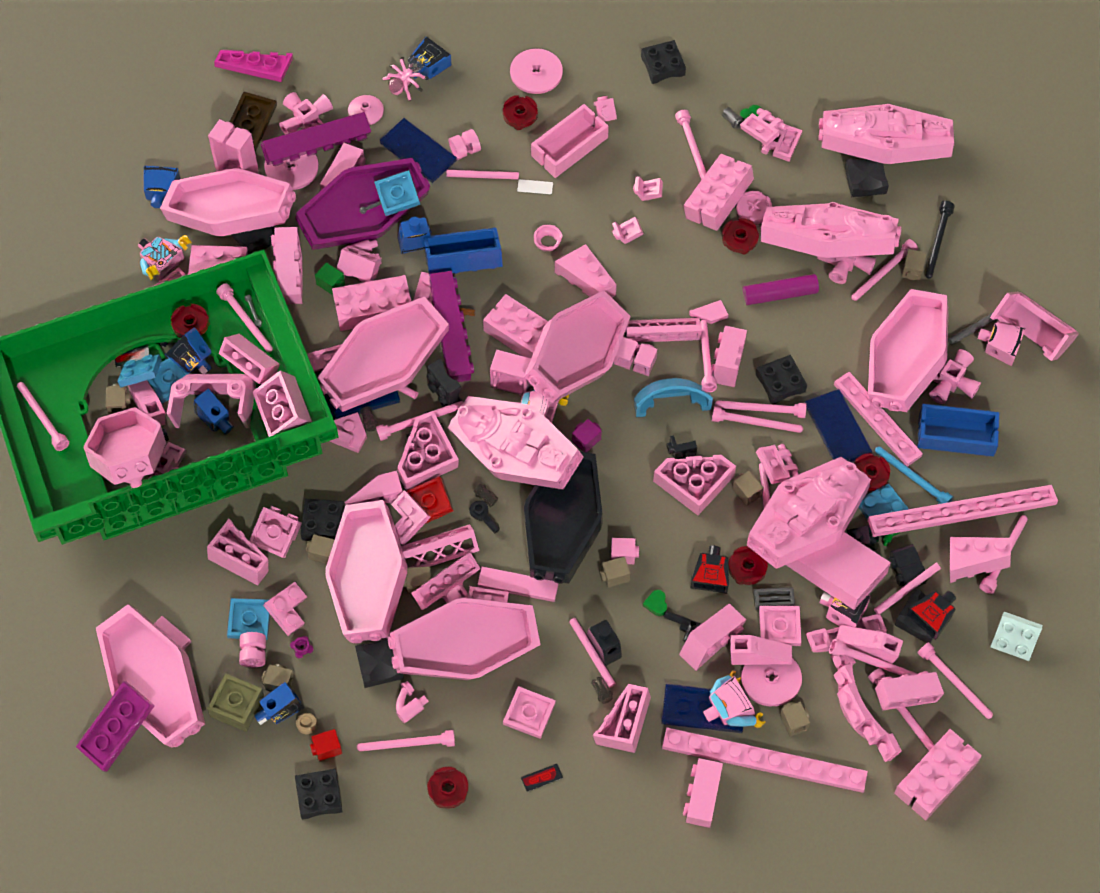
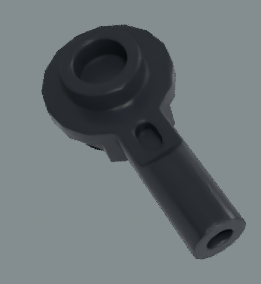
M475 501L470 505L469 511L473 518L484 521L494 534L500 530L488 515L489 510L485 502Z

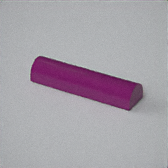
M816 274L747 285L742 287L747 306L816 294L819 292V283Z

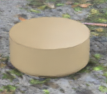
M303 713L297 718L296 726L300 733L311 734L316 730L317 721L314 715Z

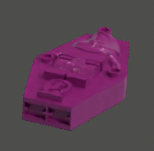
M413 158L351 167L342 171L296 213L295 219L311 249L316 250L358 243L367 239L370 241L382 237L414 207L385 216L382 204L367 210L365 214L360 213V208L380 201L375 181L408 170L420 202L428 195L430 184L427 178H423L418 162H415Z

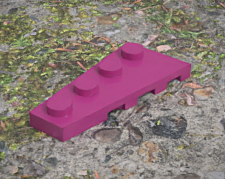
M220 50L214 64L218 68L282 82L293 60V53H286V56L274 52H270V55H264L254 51L250 54H244L243 51Z

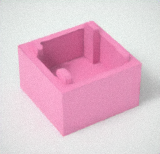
M496 350L490 367L491 387L516 393L519 396L528 392L531 384L524 376L531 359Z

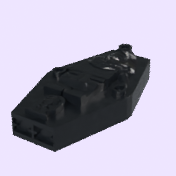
M580 452L583 455V459L564 489L535 485L525 500L524 515L530 577L536 580H550L558 584H569L602 528L603 513L596 454Z

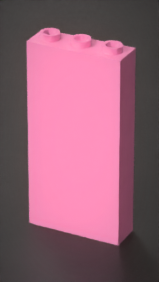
M844 532L835 544L786 565L855 610L887 575L891 562Z

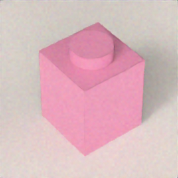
M612 538L611 560L625 556L627 564H634L635 558H639V546H635V539Z

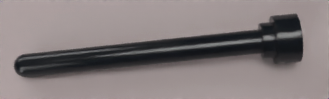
M942 201L939 207L941 218L925 274L927 279L933 277L947 220L954 212L955 205L950 201Z

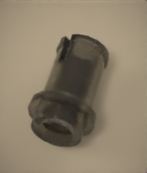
M370 406L361 408L360 413L364 421V429L368 432L376 430L378 421L374 418L372 408Z
M480 483L473 491L475 496L480 497L489 507L494 506L499 498L491 493L485 484L482 485Z
M597 677L600 685L597 684L595 679L592 680L591 684L598 695V701L606 704L613 699V693L607 688L603 677Z

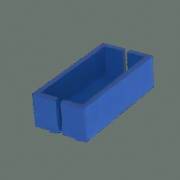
M497 228L424 237L429 276L433 273L452 271V273L456 274L503 267Z
M922 404L919 413L917 448L994 457L998 448L999 412Z

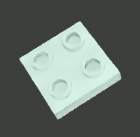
M1004 612L991 643V648L1029 661L1043 625Z

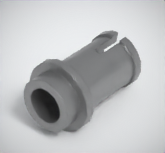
M727 107L723 111L725 113H722V116L731 123L732 128L739 129L740 124L743 122V117L738 116L730 107Z

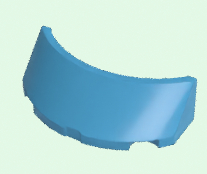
M681 378L662 379L647 385L635 396L636 417H645L647 409L654 407L653 399L686 395H690L691 403L695 404L697 402L700 404L702 411L711 410L713 398L710 392L703 391L702 386L693 381Z

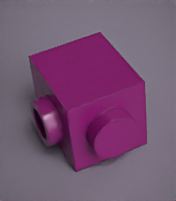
M589 419L584 423H579L575 431L572 432V442L581 451L588 452L601 440L602 431L600 426L595 422L592 423Z

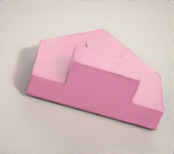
M358 412L334 420L339 438L330 442L359 453L367 435Z

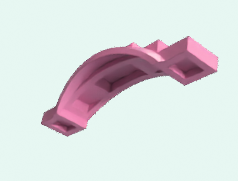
M831 655L838 670L834 677L838 683L837 696L845 718L852 728L868 741L869 745H877L885 762L891 761L902 750L893 733L888 734L878 724L862 701L853 675L852 666L856 663L854 658L846 655Z

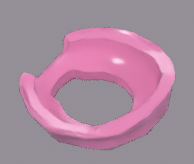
M542 225L534 233V242L542 251H553L559 246L562 239L561 231L554 225ZM544 236H552L557 242L554 246L547 247L541 243V239Z

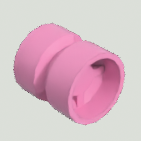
M473 129L463 132L462 136L456 135L448 139L450 149L457 160L466 157L468 153L474 154L481 151L479 139Z
M247 632L240 635V649L242 650L239 652V664L241 666L257 668L265 665L266 652L264 649L266 648V636L264 634Z

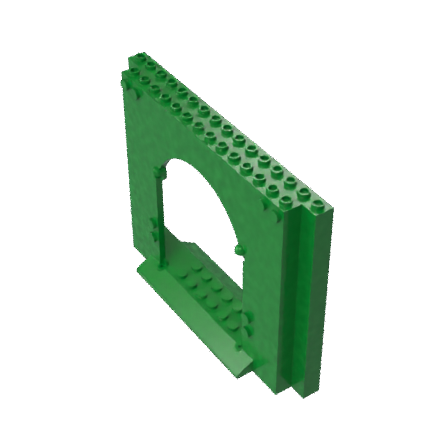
M264 250L256 251L207 269H201L198 272L183 275L180 278L165 281L162 284L147 287L144 290L129 293L126 296L111 299L108 302L93 305L90 308L75 311L72 314L57 317L45 323H39L35 326L0 336V428L38 542L58 536L63 545L100 532L103 541L287 477L286 466L323 454L321 444L339 438L336 424ZM221 285H230L233 289V297L254 323L255 319L249 304L245 301V296L251 295V301L257 317L262 321V326L258 329L273 347L272 352H266L229 302L218 296L216 291ZM191 304H197L206 310L210 325L201 337L210 348V355L214 357L217 367L223 368L227 366L229 374H245L219 354L225 337L240 334L280 364L277 373L282 371L295 376L312 420L311 423L269 437L254 398L250 429L256 442L236 449H229L222 454L209 456L204 460L192 462L187 466L172 469L161 475H154L142 481V485L137 488H131L129 485L107 493L102 475L89 465L84 450L88 434L81 416L89 411L85 399L90 386L105 366L129 350L151 343H177L180 337L172 329L171 316L180 306L184 305L187 307L191 306ZM188 319L186 321L187 324H192L194 319H191V321ZM19 382H23L57 432L65 435L69 440V445L66 449L57 451L54 448L51 435L18 389L17 384ZM256 382V389L262 384Z

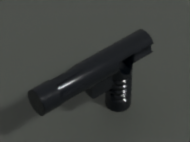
M666 611L664 616L665 619L681 624L679 630L686 632L683 638L684 642H686L690 632L702 624Z

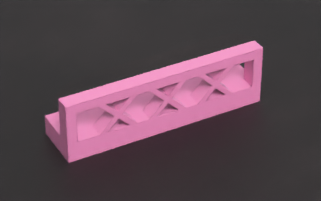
M699 318L629 320L625 331L626 338H632L637 342L701 340L702 327Z
M470 524L401 546L405 559L409 557L418 559L415 566L412 567H430L462 557L467 553L479 551L475 533ZM471 538L472 548L464 549L460 547L464 540ZM447 545L455 547L450 555L441 553ZM428 551L437 553L431 561L423 559Z

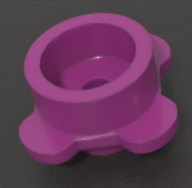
M307 636L299 637L290 643V647L295 651V657L299 659L307 653H312L314 650L313 646L309 644Z

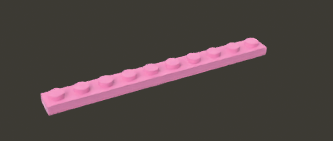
M1052 485L869 516L868 523L873 537L1053 506L1057 504L1058 499Z
M666 728L662 746L664 750L862 793L865 789L868 772L671 728Z

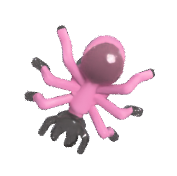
M413 55L408 58V69L405 67L404 57L402 56L400 63L403 71L396 65L391 64L390 67L395 69L398 74L389 73L387 77H383V81L394 77L389 82V90L394 95H399L405 90L408 101H411L408 89L412 84L420 92L423 91L410 77H420L424 80H429L427 76L413 73L425 66V64H422V61L417 63L419 59L413 58Z

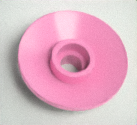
M362 95L352 100L348 107V113L351 116L365 112L369 125H372L382 118L384 108L378 98L371 95Z

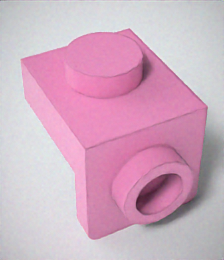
M608 96L598 97V101L594 102L597 116L604 122L616 120L617 116L613 98L608 99Z
M640 176L636 177L633 189L634 193L642 201L662 197L663 181L660 178L643 181Z
M636 217L621 225L616 222L612 223L614 227L612 232L615 238L621 240L624 244L644 234Z

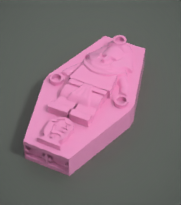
M891 104L824 111L823 118H819L818 140H822V148L883 164L952 157L954 146L953 120Z
M233 168L172 181L160 209L167 221L211 235L226 236L285 224L289 218L292 204L296 200V194L290 183L243 169Z
M835 202L767 207L761 225V242L825 258L894 254V249L899 246V238L901 236V226H898L897 218L840 205Z
M911 289L875 331L870 341L868 381L870 405L877 408H887L890 411L907 412L945 366L948 347L949 307L947 295Z
M604 290L557 313L544 326L524 377L534 386V390L537 393H541L551 403L599 379L612 367L631 316Z
M425 296L361 321L355 326L318 376V383L323 395L327 394L331 398L329 401L335 409L339 408L344 412L406 387L412 382L449 331V324Z
M468 396L448 426L456 438L495 477L501 480L564 489L583 459L580 451L535 407L528 404Z
M136 407L98 418L84 445V450L90 467L111 483L116 485L126 482L130 484L131 488H137L142 485L141 480L145 475L154 473L166 441L160 423Z
M839 457L783 481L778 485L750 531L747 546L777 569L835 544L842 537L868 492L871 479L865 473L858 470L854 463Z
M383 500L345 506L326 566V579L343 635L351 643H361L365 640L379 641L381 638H388L407 576V563L390 510Z
M471 598L455 599L391 632L390 637H388L389 648L393 649L394 654L392 665L397 670V673L459 680L479 678L541 645L533 605Z
M129 604L96 627L112 696L122 682L127 681L154 705V708L142 725L164 745L171 748L178 747L184 742L185 738L198 733L201 727L205 725L189 657L186 652L141 612Z

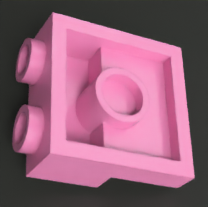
M270 506V509L263 507L249 542L253 543L256 547L285 558L292 541H295L302 522H299V517L288 513L287 516L280 514L282 510L274 506Z

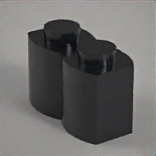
M913 544L890 552L888 561L891 562L890 568L894 569L897 573L895 577L899 586L904 587L925 571ZM925 580L919 586L926 584L927 580Z

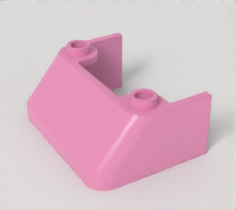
M1018 291L1007 293L990 317L993 320L998 319V323L1026 328L1024 335L1041 346L1044 351L1043 355L1051 361L1059 359L1079 335L1074 328Z
M188 374L172 385L167 415L175 428L180 427L184 398L189 394H202L207 389L213 394H228L231 398L240 399L238 415L245 428H250L254 403L253 391L256 389V382L247 374Z

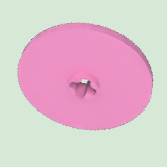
M544 49L523 51L513 59L510 66V76L513 83L520 90L527 93H546L554 89L562 79L563 68L560 60L556 55Z
M307 154L301 155L300 159L290 161V159L284 160V163L278 166H273V164L267 165L265 160L264 165L267 177L290 183L293 190L309 185L315 179L319 169L316 154L312 156H307Z
M792 658V664L744 665L741 681L745 693L756 703L764 706H780L790 702L798 694L802 684V673L799 665ZM770 675L774 676V681L772 682L769 679Z

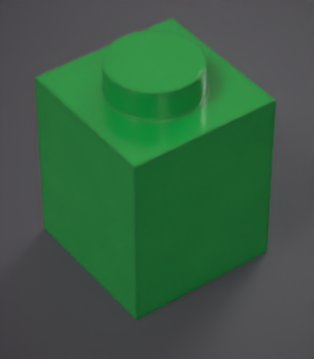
M325 263L315 274L316 285L333 295L332 288L345 285L344 273L328 263Z

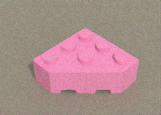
M275 228V235L271 236V242L275 256L273 269L286 304H303V265L298 228Z
M434 411L415 419L413 429L399 462L398 476L406 491L458 468L459 459Z
M722 455L704 458L702 456L686 457V459L666 458L654 471L653 482L696 515H699L735 476L736 465Z

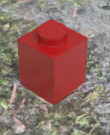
M335 729L311 736L313 743L309 745L312 755H317L319 761L342 754Z

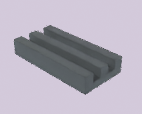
M793 587L754 589L753 591L755 610H759L760 606H795ZM790 594V596L759 597V595Z

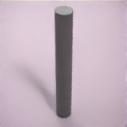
M993 313L949 338L948 342L950 345L957 343L994 321L990 318Z

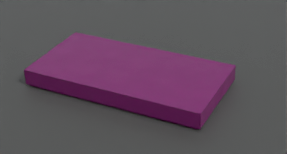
M123 681L76 745V748L102 771L107 772L154 708V705L127 681Z

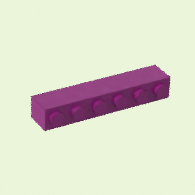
M365 112L265 140L261 143V148L267 165L273 164V166L283 164L284 160L290 159V161L300 159L301 155L307 154V156H312L322 149L329 151L339 144L342 147L343 143L351 144V141L356 139L358 142L366 140L367 136L371 133V129Z
M452 271L430 274L429 282L434 308L449 324V331L441 340L446 372L449 377L458 382L470 381L471 374L474 373L473 362H469L468 356H471L470 346L466 345L465 342L468 336L466 328L462 326L464 314L463 311H459L458 306L461 305L460 294H456L455 288H458L457 278L453 277Z

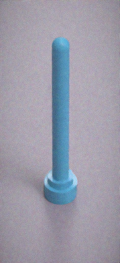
M876 447L875 452L937 498L938 504L952 502L954 496L950 493L940 492L882 447Z

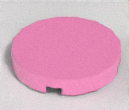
M748 191L737 202L736 212L739 218L748 219L756 225L761 224L766 208L772 207V202L762 192Z

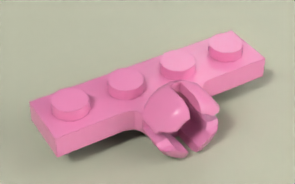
M467 553L411 594L421 610L427 608L439 598H443L446 603L455 599L467 598L468 593L463 587V582L480 570V567L472 554Z

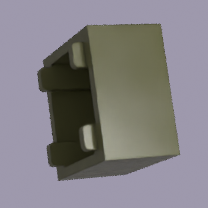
M225 673L207 710L211 718L247 732L255 717L254 715L261 705L260 700L264 698L262 688Z

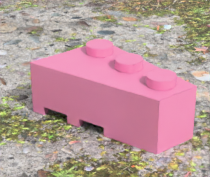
M586 244L555 261V273L566 278L570 284L582 289V292L589 297L603 290L611 298L616 296V283Z
M192 245L188 275L201 269H207L217 264L249 255L247 247Z
M725 326L724 332H720L718 338L720 347L716 348L714 355L716 363L712 364L711 367L712 375L716 379L717 384L735 387L747 330Z
M230 519L227 520L207 546L208 560L257 586L269 571L268 558L253 543L246 539L245 534L239 531Z
M950 537V583L956 582V579L974 577L975 574L982 572L990 573L1009 568L1011 538Z
M731 604L726 605L690 632L679 655L697 671L716 652L730 642L731 635H740L743 632V625L746 619Z
M632 684L627 685L614 704L615 706L610 714L604 718L601 727L593 734L596 745L635 753L651 699L648 688Z

